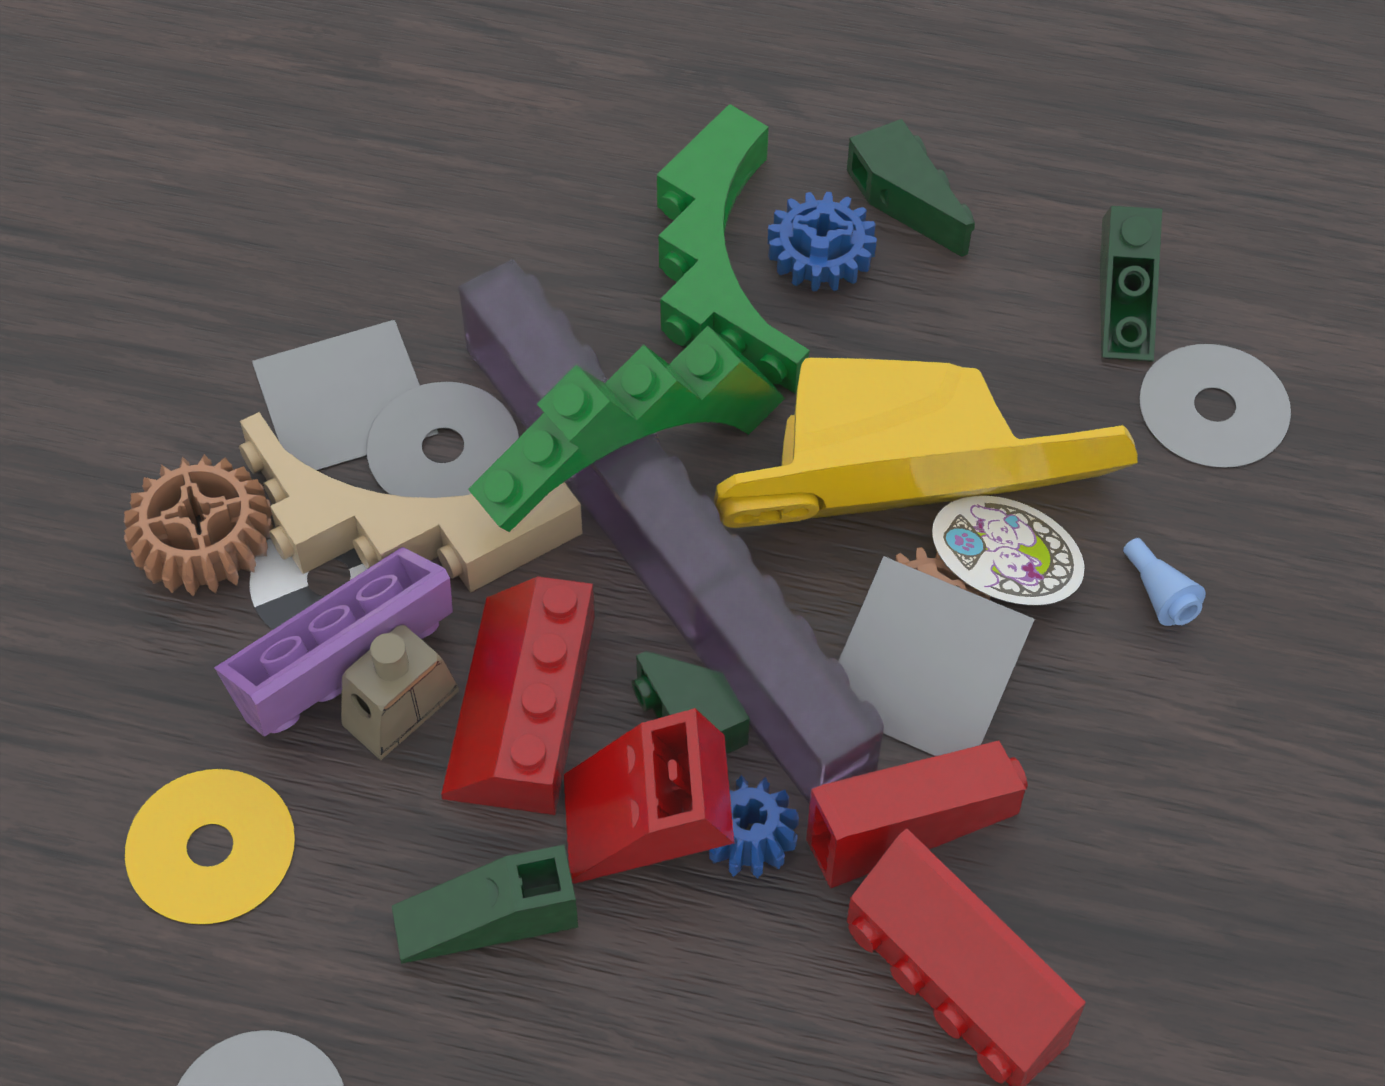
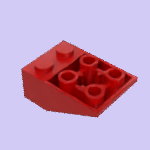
M696 708L643 722L564 774L568 862L573 884L734 844L725 735Z

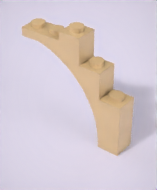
M260 412L240 421L245 438V443L239 445L242 457L253 474L261 471L267 480L263 484L273 504L270 508L276 527L269 531L271 540L281 558L285 560L292 557L302 574L355 548L363 565L368 569L399 548L404 547L429 561L439 557L448 575L451 578L459 576L471 593L582 534L581 504L565 482L551 491L515 528L508 532L495 523L472 494L439 498L404 497L354 487L322 474L286 451Z

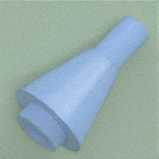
M1140 538L1129 541L1125 545L1123 552L1141 573V579L1159 622L1165 626H1172L1175 624L1184 625L1195 619L1202 610V603L1206 595L1205 589L1169 564L1157 559Z

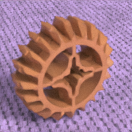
M205 454L198 465H190L182 457L179 465L180 468L173 471L161 464V478L154 480L144 477L142 485L144 492L131 493L130 505L132 509L124 512V523L127 528L124 530V539L128 550L132 551L131 556L134 564L140 570L145 571L147 578L153 584L163 580L165 587L171 593L184 584L186 591L193 597L200 585H207L216 594L219 586L218 582L224 579L237 586L239 579L238 571L241 569L255 572L256 561L254 557L267 556L268 544L266 540L271 538L269 531L274 528L271 521V504L269 500H266L263 486L258 482V479H251L250 473L246 471L244 466L234 470L226 457L215 466L212 465L211 460ZM200 515L202 520L200 522L202 530L200 535H198L196 530L198 527L196 516Z

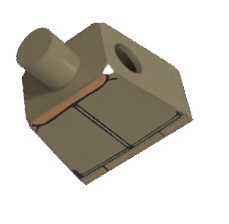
M399 625L390 633L377 636L371 643L370 650L344 672L342 676V726L378 759L382 760L457 694L459 687L443 659L407 626Z

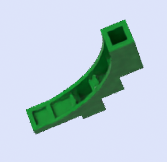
M729 104L657 174V207L667 217L674 220L658 236L659 268L669 278L677 282L660 299L661 331L675 344L688 346L709 326L753 363L772 384H780L795 394L797 392L801 364L805 359L809 358L810 350L767 324L755 310L735 277L725 246L724 234L734 203L747 181L767 160L769 130L767 125Z
M707 326L670 364L643 345L605 384L576 364L537 403L544 413L468 490L500 528L510 532L551 491L593 462L622 446L664 429L700 422L731 425L749 435L786 398L753 363Z

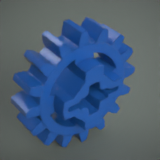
M808 192L805 195V203L799 204L791 198L787 200V212L776 210L774 212V223L768 226L767 244H769V260L777 261V273L779 275L792 272V284L795 286L806 279L811 281L812 291H817L821 282H828L833 291L838 290L839 279L844 278L849 283L854 284L857 282L858 270L862 272L869 271L871 257H875L877 238L874 237L875 222L866 221L867 210L864 207L851 210V198L845 197L840 203L833 202L832 192H826L823 200H816L814 195Z

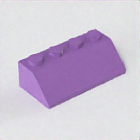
M401 547L214 667L243 718L250 726L264 737L269 733L284 731L298 721L301 712L316 702L328 701L342 693V676L344 672L370 650L371 643L377 636L390 633L399 625L407 626L420 639L432 634L438 628L439 621L453 613L450 577L445 568Z

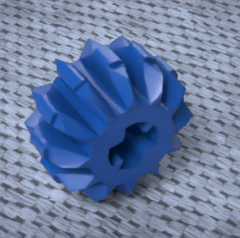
M742 775L736 780V791L730 790L734 844L709 850V858L713 864L729 859V872L733 877L741 871L742 865L750 866L752 874L757 879L763 874V862L780 869L785 860L783 851H793L797 845L798 836L793 830L798 827V812H796V809L787 808L789 805V795L786 793V789L769 794L770 783L766 777L758 783L756 788H749L748 782ZM748 823L753 824L750 830H745Z

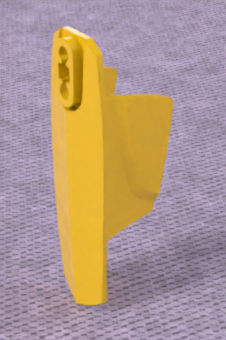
M807 358L802 362L800 368L795 415H791L786 423L781 466L734 474L716 487L712 509L715 521L722 522L723 525L731 528L795 522L809 518L872 512L955 501L971 496H987L1044 487L1115 472L1138 463L1134 440L1128 429L1123 425L1026 439L1016 438L995 404L981 372L976 368H965L951 363Z

